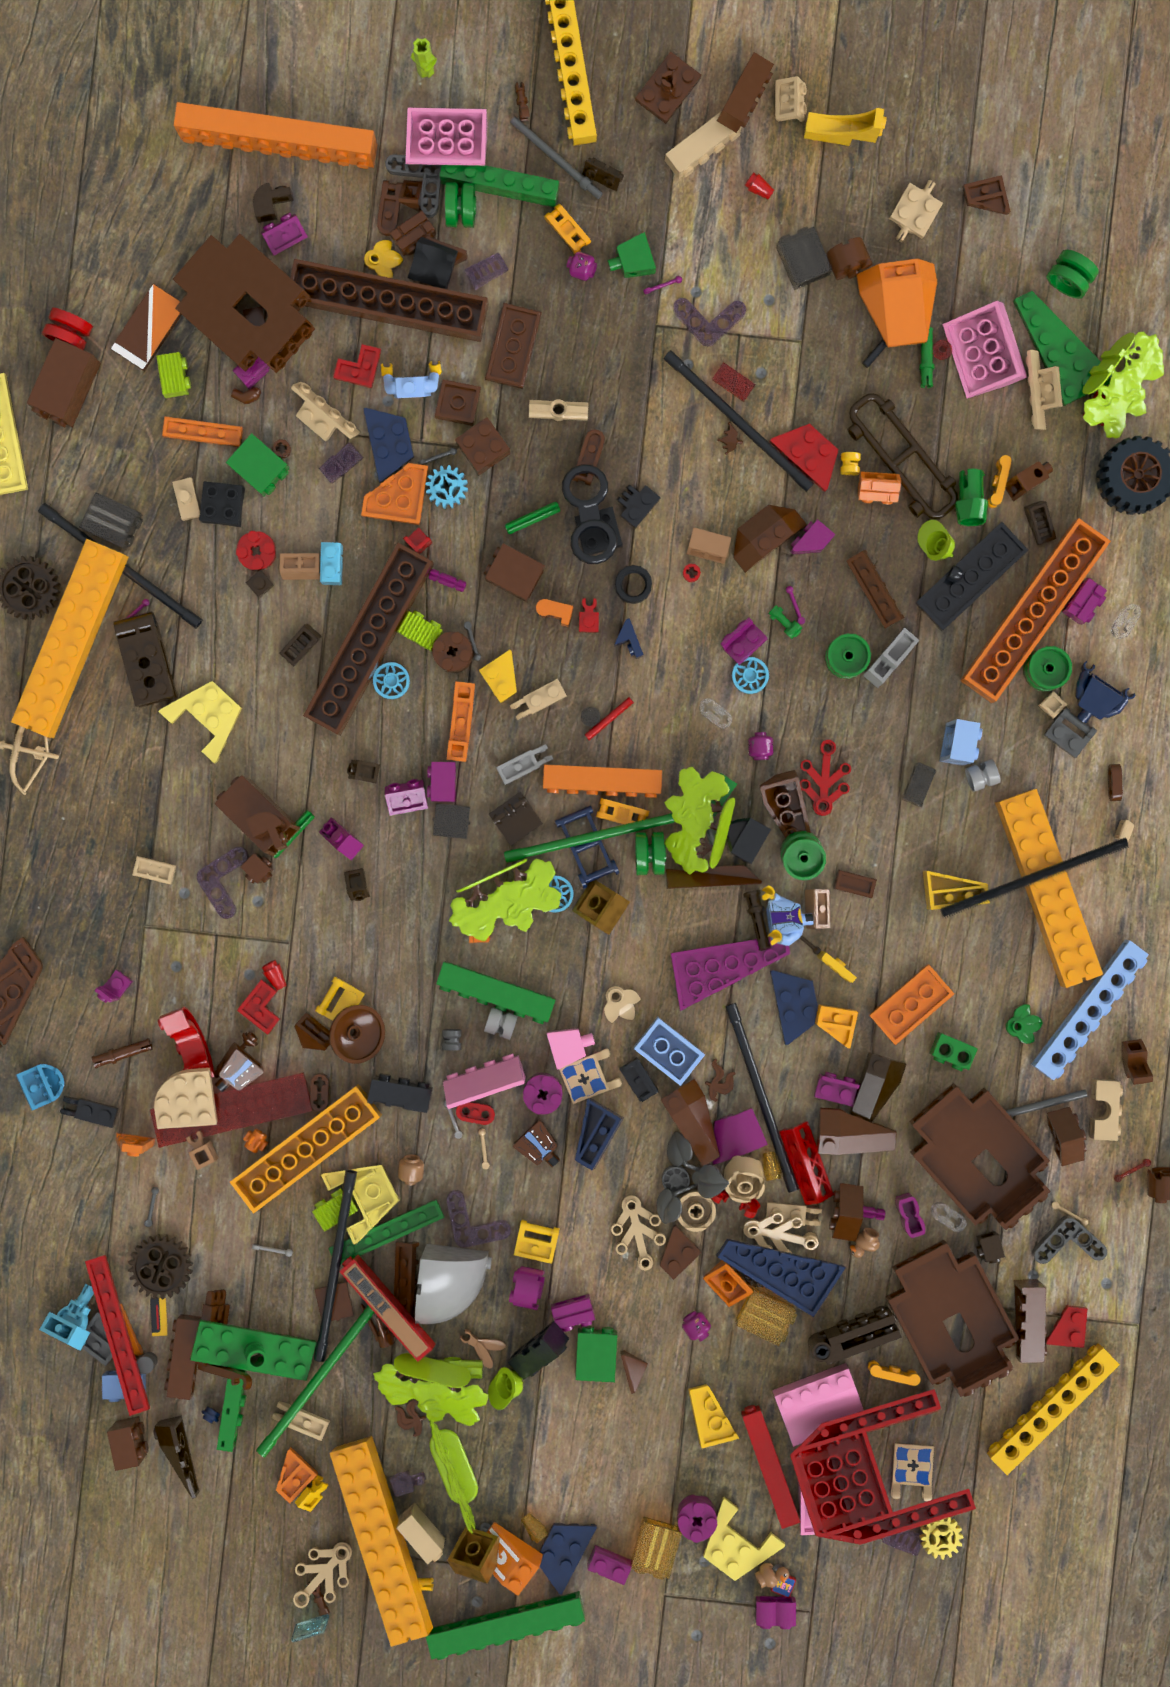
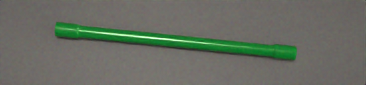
M672 813L526 848L505 851L504 857L506 863L514 862L526 857L675 823Z
M367 1305L271 1433L266 1436L256 1449L257 1453L262 1457L268 1455L291 1421L375 1313L369 1305Z

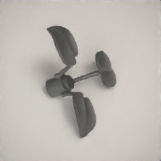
M678 1131L673 1133L668 1143L667 1157L670 1163L676 1167L683 1164L685 1167L695 1170V1173L692 1175L694 1184L674 1193L670 1189L661 1191L656 1205L659 1218L664 1224L676 1221L680 1217L682 1203L676 1197L680 1193L698 1188V1192L702 1197L713 1198L729 1185V1182L715 1166L707 1164L700 1168L687 1163L692 1158V1147L689 1141Z

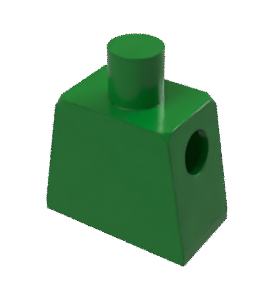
M645 232L616 247L617 257L607 260L610 272L621 269L624 278L652 275L656 272V266Z

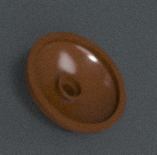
M358 1004L344 1008L336 1015L329 1030V1042L333 1052L341 1060L352 1064L364 1063L372 1059L381 1049L385 1039L383 1019L376 1010L366 1005ZM351 1029H354V1033L350 1035Z

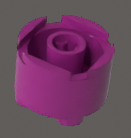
M537 1073L531 1076L524 1086V1102L536 1114L552 1113L559 1107L562 1101V1085L551 1074ZM540 1089L548 1091L545 1098L538 1096Z
M524 1266L518 1268L514 1272L513 1283L516 1284L514 1290H511L509 1302L513 1303L514 1306L537 1310L539 1304L536 1303L537 1299H541L545 1281V1277L542 1276L545 1274V1271Z
M689 1495L680 1502L677 1510V1522L682 1535L695 1543L711 1537L718 1525L713 1503L702 1495Z

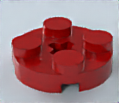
M250 531L239 540L236 555L244 567L254 571L264 570L275 561V543L270 536L263 532ZM253 547H261L259 549L261 552L260 555H251L253 553Z

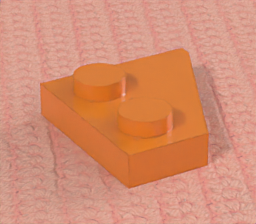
M291 1447L287 1451L276 1491L289 1503L318 1474Z

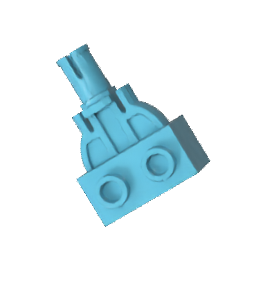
M85 1284L77 1300H71L68 1306L62 1308L57 1315L49 1312L39 1330L81 1351L90 1332L86 1331L88 1325V1314L91 1310L88 1308V1303L94 1294L93 1288Z

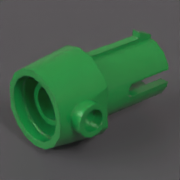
M967 469L968 475H965V471L962 470L959 472L960 501L955 502L957 523L962 526H979L986 523L988 501L984 499L983 476H985V473L982 469Z

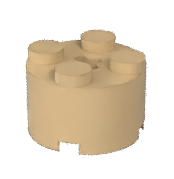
M732 1157L724 1169V1178L729 1182L725 1190L729 1197L740 1203L751 1202L750 1199L760 1198L765 1190L761 1162L750 1157Z
M693 1188L680 1194L678 1197L682 1203V1213L678 1218L680 1224L693 1232L703 1231L709 1227L716 1216L713 1200L702 1197L698 1192V1188ZM694 1206H698V1209H700L697 1210L696 1214H693L691 1210L694 1209Z

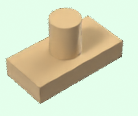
M190 477L172 482L182 521L200 517V506L193 478Z

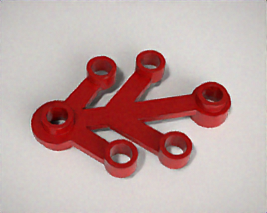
M825 740L820 744V752L823 754L821 776L812 767L810 760H803L800 763L801 770L807 772L820 787V795H818L811 788L809 780L803 779L800 781V786L803 781L808 783V787L806 789L801 787V790L805 791L813 800V810L819 816L828 815L832 811V803L850 790V786L843 782L838 785L835 792L828 796V788L841 777L851 772L850 764L843 763L839 766V770L829 777L831 754L836 751V744L832 740ZM825 744L830 745L831 749L829 752L824 750ZM804 762L809 763V769L803 768ZM844 765L849 768L847 773L842 771ZM841 785L847 787L846 792L840 790ZM820 803H825L826 808L824 810L819 808Z

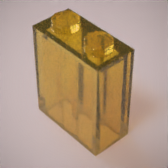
M752 1286L753 1293L746 1297L736 1317V1326L779 1346L781 1342H785L788 1336L787 1329L789 1325H793L796 1320L795 1307Z
M643 1516L631 1559V1569H634L639 1574H652L657 1579H669L682 1535L679 1527Z

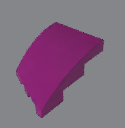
M752 1107L735 1115L729 1114L714 1121V1135L720 1157L712 1161L713 1165L768 1145Z

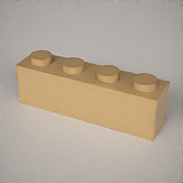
M718 113L665 154V162L678 179L683 176L687 177L698 164L703 165L706 163L711 154L714 152L716 154L725 147L724 144L730 140L731 142L736 140L741 134L742 127L735 133L717 122L720 115Z

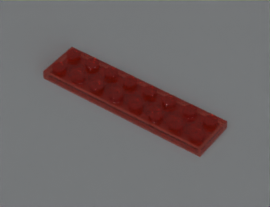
M304 1072L248 1085L239 1091L231 1089L214 1093L217 1125L157 1129L154 1108L150 1109L159 1148L187 1141L186 1137L190 1135L193 1140L198 1139L196 1133L200 1130L203 1137L313 1111Z

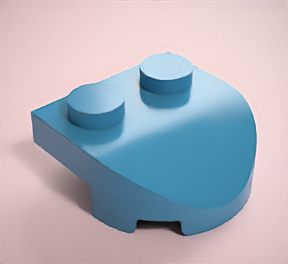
M47 1064L37 1065L16 1075L31 1111L55 1101L62 1093L64 1087L62 1073L57 1068Z

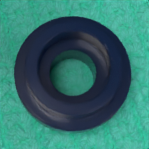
M207 1406L205 1410L201 1411L204 1414L202 1418L212 1424L214 1421H219L220 1413Z

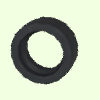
M636 565L626 566L620 570L615 581L616 593L620 599L631 604L641 603L647 599L652 588V579L648 571ZM636 573L643 577L645 589L641 594L630 596L624 592L622 581L628 574Z

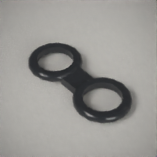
M581 464L569 470L562 481L564 498L572 506L579 509L581 522L571 535L570 546L573 554L580 561L587 564H600L612 557L617 548L616 533L608 523L600 520L598 505L605 499L608 493V481L606 475L599 468L593 465ZM582 473L592 474L600 482L598 494L589 500L575 498L570 491L572 479ZM591 528L603 530L609 538L607 550L597 556L585 554L578 545L581 534Z

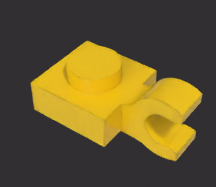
M317 1475L312 1481V1487H306L295 1501L298 1508L311 1512L323 1498L321 1493L327 1489L328 1484L322 1481L324 1479L322 1476Z

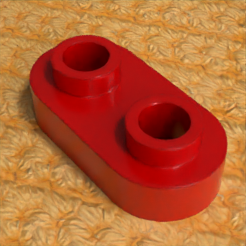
M468 1102L457 1106L456 1115L461 1121L488 1125L494 1120L495 1111L490 1105ZM464 1107L469 1108L470 1112L468 1114L463 1113L462 1109ZM487 1111L489 1116L483 1117L482 1112Z

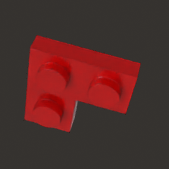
M362 344L357 363L338 358L333 378L372 388L381 349Z
M261 979L237 1011L268 1035L280 1021V1018L266 1007L278 991Z

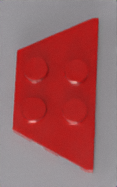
M807 424L773 437L769 441L818 487L826 492L838 449L811 424Z

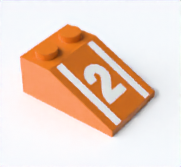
M493 1522L486 1532L500 1538L497 1567L493 1575L501 1585L519 1596L539 1569L543 1554Z

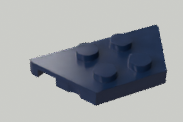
M363 408L379 483H382L391 474L401 469L405 463L414 458L406 418Z
M771 970L770 973L784 1043L789 1045L815 1024L818 1005L814 985L811 980Z
M554 1523L539 1550L543 1554L540 1568L560 1595L565 1590L597 1529V1525H579L575 1523L569 1525Z

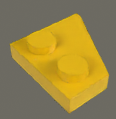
M508 650L479 670L500 703L517 693L511 650Z

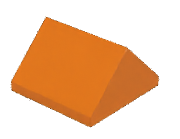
M723 1260L702 1278L728 1307L753 1293L751 1285L743 1276Z

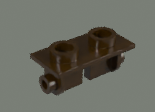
M594 157L593 159L588 158L585 161L582 175L617 192L619 184L624 178V175L621 174L622 171L611 166L605 170V163Z

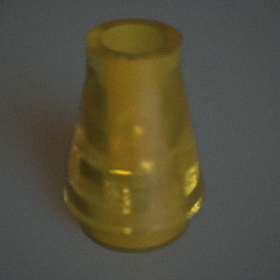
M775 1152L763 1153V1173L766 1181L781 1179L780 1174L782 1172Z
M530 1512L521 1519L531 1541L534 1540L536 1544L548 1535L547 1528L534 1518Z

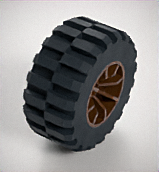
M1134 436L1132 439L1128 437L1118 442L1105 453L1104 458L1100 460L1098 465L1100 469L1096 473V477L1100 478V481L1097 482V488H1102L1103 492L1100 495L1102 499L1106 497L1109 500L1107 504L1110 507L1115 505L1117 507L1116 511L1120 513L1126 511L1127 515L1135 513L1139 515L1158 507L1170 496V456L1168 454L1170 450L1168 447L1163 449L1161 447L1163 443L1159 440L1152 442L1153 438L1148 436L1144 439L1141 436Z

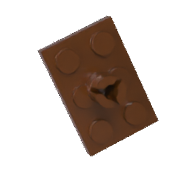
M670 51L635 97V101L667 124L699 82L702 75Z

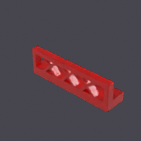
M808 1121L779 1131L805 1205L819 1204L833 1196L834 1193L820 1154H818ZM802 1128H803V1130H804V1132H805V1138H804V1139L801 1137V1134H800V1131H799V1130L802 1129ZM808 1147L812 1152L811 1158L807 1154ZM814 1166H816L817 1169H818V1175H817V1176L815 1175V1173H814V1171H813V1170H814ZM821 1184L824 1186L826 1194L822 1195L820 1190Z

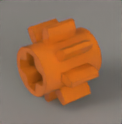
M254 1129L253 1132L249 1130L243 1138L246 1141L244 1146L253 1153H257L258 1150L262 1152L269 1143L265 1141L267 1135L258 1129Z

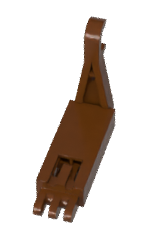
M225 1289L207 1292L201 1320L228 1324L230 1305L225 1303ZM195 1361L198 1364V1370L231 1379L232 1386L238 1385L240 1379L244 1382V1390H248L252 1386V1378L249 1374L230 1367Z

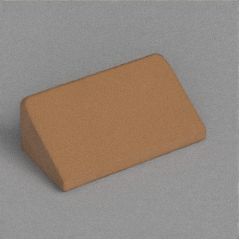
M829 889L805 890L806 914H813V925H806L807 929L830 928Z

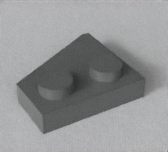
M98 1311L87 1325L86 1331L90 1332L82 1349L106 1366L113 1357L100 1312Z

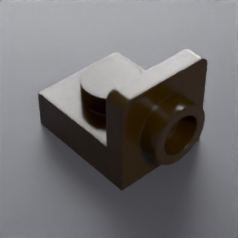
M352 759L347 768L348 779L377 784L380 764Z
M363 868L344 872L347 894L351 901H361L370 897Z

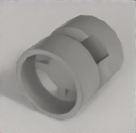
M992 759L982 762L980 766L973 765L965 768L966 778L973 792L984 789L985 785L993 786L1001 782L998 768Z
M492 1007L484 1032L493 1035L499 1033L500 1037L510 1040L518 1016L511 1013L503 1014L502 1010Z

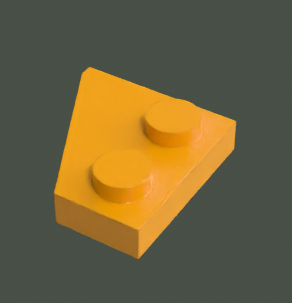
M819 1004L815 1024L845 1047L851 1048L858 1012L856 1010Z

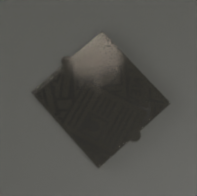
M436 803L435 817L432 818L434 821L433 835L467 839L468 825H470V807Z

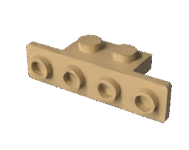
M1027 350L1026 365L1029 369L1028 385L1031 390L1029 400L1033 410L1031 421L1034 429L1046 430L1044 410L1063 406L1059 367L1055 366L1040 370L1039 352Z
M302 382L292 385L291 389L305 400L296 417L323 440H329L336 428L350 439L360 433L352 422L343 418L337 409L330 407L323 397L316 395L309 385Z

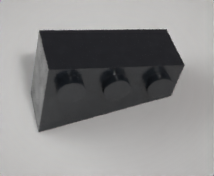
M380 1073L379 1076L376 1075L371 1081L367 1103L373 1104L374 1101L385 1104L384 1106L388 1107L392 1105L406 1110L427 1113L433 1087H429L430 1084L418 1081V1084L410 1083V1079L399 1077L398 1080L391 1079V1075Z
M553 1321L515 1351L508 1363L523 1380L529 1376L533 1377L542 1367L547 1366L567 1349L566 1344L569 1337Z

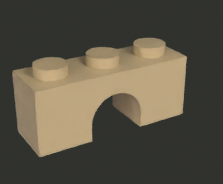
M1092 1078L1091 1098L1102 1100L1106 1104V1112L1103 1116L1099 1118L1090 1117L1089 1137L1094 1140L1118 1141V1136L1121 1135L1119 1116L1122 1115L1120 1097L1123 1095V1086L1120 1085V1081Z

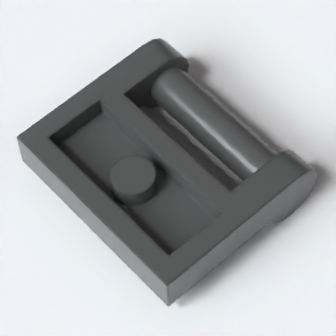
M1065 707L1044 733V736L1073 758H1077L1090 739L1096 734L1097 730L1094 727L1090 728L1070 713V709ZM1067 719L1085 733L1084 737H1080L1064 725L1062 721Z

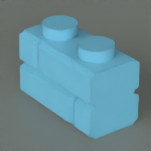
M321 542L320 582L322 585H342L343 557L341 555H343V545L341 543Z

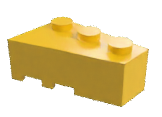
M923 871L928 910L941 909L988 890L987 883Z

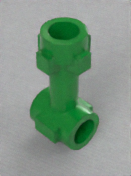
M776 605L768 613L772 620L777 619L786 628L784 632L791 639L796 638L801 633L802 627L795 620L791 623L782 614L783 609Z

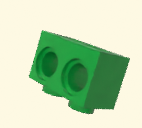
M938 1032L929 1054L934 1056L933 1060L942 1064L948 1061L952 1063V1068L963 1071V1068L970 1069L978 1048ZM942 1044H947L948 1051L945 1054L939 1052ZM964 1051L966 1059L959 1062L957 1056L960 1052Z

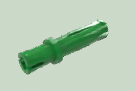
M932 327L929 328L927 342L921 343V364L919 365L921 388H925L926 385L927 388L933 387L935 364H933Z

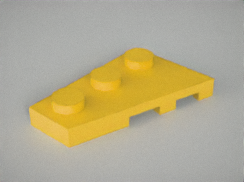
M705 1384L689 1388L688 1391L700 1447L706 1448L739 1439L710 1387Z

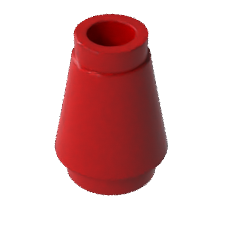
M753 172L744 185L748 188V191L767 200L774 192V189L759 173L755 174Z
M276 960L261 967L263 969L262 973L275 987L276 991L287 985L280 963L277 964Z

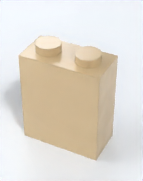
M413 1503L399 1516L396 1528L427 1564L432 1560L436 1562L443 1555L445 1537L416 1503Z

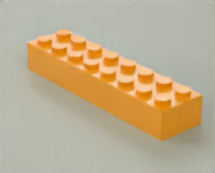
M359 1084L230 1181V1184L253 1214L382 1116L374 1103H367L368 1095Z

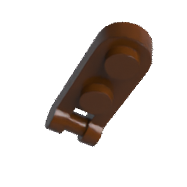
M383 180L377 227L384 236H390L389 232L398 226L401 204L399 202L402 182L394 184ZM389 191L395 192V196L388 195Z
M594 429L587 433L576 466L585 464L597 467L605 441L604 434L601 431ZM582 473L572 480L576 482L580 480L585 482L586 485L591 486L594 475Z

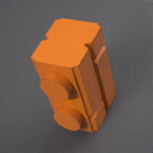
M860 472L858 500H862L864 503L881 501L887 505L893 502L898 503L901 487L900 474Z

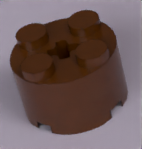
M861 237L851 238L848 240L849 243L844 245L840 243L826 253L836 280H841L846 276L848 279L854 278L859 274L858 271L873 265Z
M447 632L439 636L434 642L433 658L442 670L449 673H459L470 665L473 658V649L469 640L461 633ZM451 648L454 650L458 649L455 657L448 655Z
M1154 1167L1152 1172L1149 1169L1147 1170V1195L1155 1198L1156 1203H1167V1200H1170V1167Z

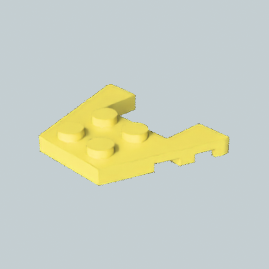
M211 681L163 707L158 712L173 724L187 709L215 735L202 752L216 764L242 708L217 684Z
M383 1165L351 1169L357 1172L353 1196L364 1217V1220L347 1228L354 1245L400 1201ZM346 1170L323 1173L321 1175L328 1191L343 1184Z
M723 1497L716 1515L718 1525L713 1535L708 1539L703 1556L736 1581L784 1548L785 1542L770 1532L760 1547L757 1548L727 1525L738 1511V1507Z

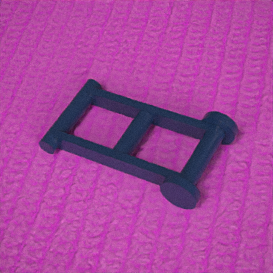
M591 805L555 820L557 827H562L566 838L570 837L565 825L584 816H587L593 832L597 831L590 815L594 813ZM602 840L570 847L581 871L578 877L584 889L587 888V883L612 872H615L616 875L620 874L614 859L610 861ZM599 844L608 866L586 875L577 853Z

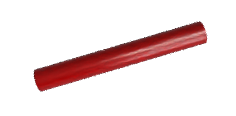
M628 697L584 734L586 738L590 741L634 703L632 699Z

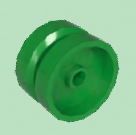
M446 182V227H457L459 215H461L463 227L474 228L477 210L475 184L464 183L461 195H459L457 182Z
M1067 249L1060 253L1056 260V265L1051 267L1046 277L1049 283L1061 293L1072 298L1081 299L1085 296L1089 289V284L1095 280L1099 271L1089 258L1076 251Z
M847 633L840 635L829 644L825 651L827 669L831 674L841 679H850L858 676L867 669L871 660V651L868 643L864 638L856 634ZM845 654L851 655V659H847Z
M1046 646L1032 652L1023 666V675L1026 682L1038 691H1051L1059 688L1069 680L1072 674V662L1069 655L1063 649L1056 646Z
M797 831L788 835L783 841L780 848V857L790 876L798 880H811L824 870L826 853L819 838L813 833Z
M646 832L635 833L636 875H647L649 863L652 864L654 875H664L666 845L664 844L663 832H653L651 844H648Z

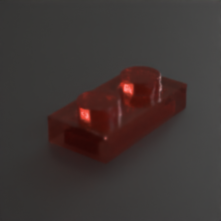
M724 362L712 378L715 383L743 402H745L756 385Z

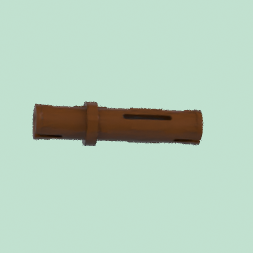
M147 1038L140 1042L115 1050L112 1048L106 1053L92 1056V1062L95 1063L94 1067L96 1069L103 1065L116 1064L117 1061L151 1051L153 1047L150 1044V1039Z

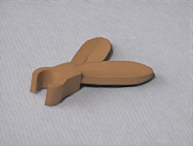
M465 1329V1334H469L470 1337L465 1339L461 1336V1341L475 1347L480 1360H483V1365L489 1369L492 1368L493 1360L488 1350H502L506 1348V1344L497 1339H478L469 1329Z

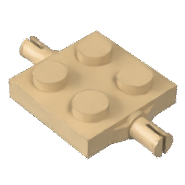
M928 180L924 189H919L909 183L889 217L890 220L897 223L901 228L896 237V240H899V242H903L907 233L915 234L922 239L943 203L930 194L936 185L935 182L932 183V180Z

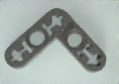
M393 154L388 156L385 166L390 174L423 178L420 208L426 217H434L439 209L440 171L442 165H436L437 169L434 173H431L429 169L432 165L425 164V172H422V164H419L417 171H410L408 168L409 164H406V155ZM393 161H397L398 164L395 169H392V166L389 165L393 164ZM403 161H405V170H403L402 166H399L403 165ZM430 183L437 186L436 191L433 193L426 191V186ZM428 198H432L431 203L432 207H434L431 208L430 212L425 208L428 206Z
M1066 1215L1033 1248L1032 1254L1038 1263L1046 1264L1070 1239L1097 1261L1103 1260L1107 1256L1108 1251L1105 1245L1074 1217ZM1065 1223H1071L1073 1227L1071 1229L1066 1228ZM1061 1229L1062 1231H1064L1066 1235L1063 1236V1234L1058 1230ZM1082 1233L1088 1234V1240L1084 1243L1078 1241V1237ZM1053 1235L1060 1236L1061 1239L1058 1244L1050 1242ZM1046 1243L1052 1248L1051 1251L1046 1247ZM1093 1244L1098 1249L1100 1248L1101 1253H1095L1090 1245ZM1040 1250H1041L1042 1252L1045 1251L1046 1256H1045V1257L1040 1256V1255L1038 1254V1252H1039Z

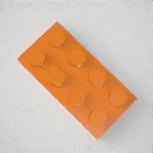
M927 964L871 1012L869 1016L890 1041L896 1045L950 999L954 993L934 969Z

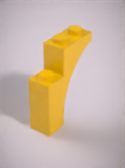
M875 108L869 112L856 115H825L809 112L804 139L850 146L852 139L876 143L878 136H882L883 129H885L887 117L883 116L884 109Z

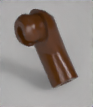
M252 387L248 391L242 392L234 388L231 397L244 404H250L259 399L261 390L258 387Z

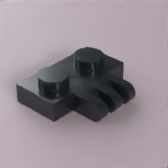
M628 485L626 488L631 492V495L626 491L621 493L627 500L625 501L621 497L616 499L626 508L621 517L635 529L661 499L660 496L646 485L640 492L631 485Z

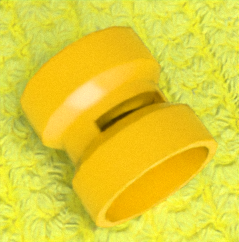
M857 452L841 453L843 465L840 468V474L859 475L860 467L858 462L861 459V454Z

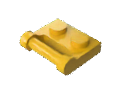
M335 976L322 1003L315 1009L317 1013L332 1021L344 1008L360 1004L366 994ZM339 987H342L345 990L333 1011L330 1012L327 1008Z
M521 1220L514 1255L552 1264L560 1228L554 1227L552 1229ZM525 1231L552 1236L551 1242L524 1236Z

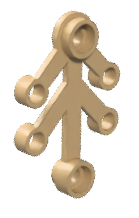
M629 1195L622 1201L623 1212L617 1222L611 1226V1232L615 1236L621 1235L623 1232L622 1226L630 1216L632 1224L621 1242L617 1243L616 1252L619 1255H624L628 1250V1244L635 1235L639 1252L637 1264L641 1270L647 1271L652 1268L653 1259L647 1254L643 1234L653 1239L658 1246L663 1245L666 1242V1238L663 1233H657L639 1222L638 1214L648 1219L652 1226H659L661 1219L658 1214H653L641 1207V1201L638 1197ZM630 1202L635 1203L633 1209L628 1208ZM653 1217L659 1218L657 1223H653L651 1220ZM619 1226L621 1230L614 1232L613 1228ZM662 1236L663 1241L657 1242L656 1238ZM620 1245L625 1246V1250L622 1252L618 1250ZM643 1260L649 1261L647 1266H643L641 1263Z
M780 1210L773 1211L771 1215L760 1221L750 1219L743 1227L744 1234L748 1238L755 1239L759 1246L773 1249L763 1238V1236L771 1238L779 1251L787 1253L792 1252L786 1248L782 1240L801 1244L808 1250L816 1249L819 1244L815 1233L808 1232L804 1236L785 1232L792 1227L800 1228L803 1221L802 1217L796 1214L788 1221L782 1223L783 1213ZM775 1215L781 1216L779 1219L774 1218ZM796 1219L800 1220L799 1223H794L793 1221ZM772 1223L780 1224L773 1229L765 1228ZM751 1228L757 1229L756 1231H750ZM809 1241L814 1242V1244H811V1245H809V1244H807V1243H808Z
M339 1542L333 1549L312 1547L308 1553L309 1558L315 1561L319 1557H332L326 1564L307 1565L304 1562H299L296 1565L295 1573L299 1576L305 1573H318L304 1590H299L294 1595L293 1602L296 1607H306L310 1601V1595L324 1579L326 1589L324 1600L327 1603L334 1602L336 1592L334 1591L333 1568L337 1564H339L337 1584L341 1588L348 1586L350 1578L347 1575V1561L352 1555V1549L348 1543ZM344 1549L346 1554L340 1555L339 1550ZM311 1551H317L318 1556L313 1557L311 1555ZM298 1566H303L305 1571L300 1572ZM346 1578L347 1583L342 1584L340 1579ZM332 1593L334 1598L328 1599L327 1594ZM299 1595H305L306 1600L301 1601Z

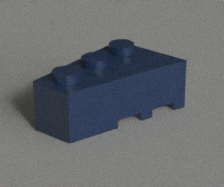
M588 1098L575 1161L590 1170H594L624 1117L594 1099Z

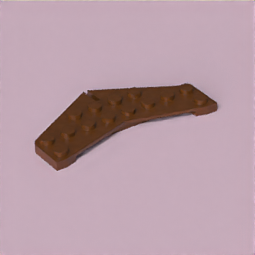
M24 937L16 941L0 961V1041L3 1045L7 1044L43 969L41 960Z

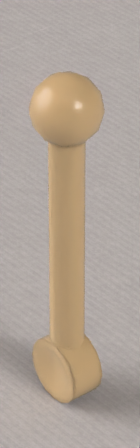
M481 1128L478 1134L481 1137L482 1168L488 1169L490 1164L487 1161L484 1137L486 1131Z
M1057 1201L1051 1203L1053 1209H1059L1067 1215L1074 1217L1083 1226L1088 1225L1086 1218L1082 1219L1061 1207Z

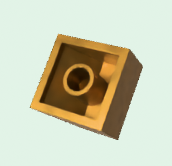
M594 880L588 884L572 911L610 935L630 901L597 880Z
M465 1526L447 1561L454 1573L488 1584L497 1567L500 1538L499 1536L477 1529L474 1530L473 1528V1533L471 1534Z

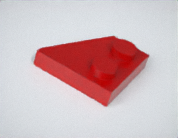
M1066 1305L1061 1313V1318L1054 1324V1329L1050 1336L1046 1337L1045 1343L1047 1345L1084 1348L1088 1309L1086 1307Z

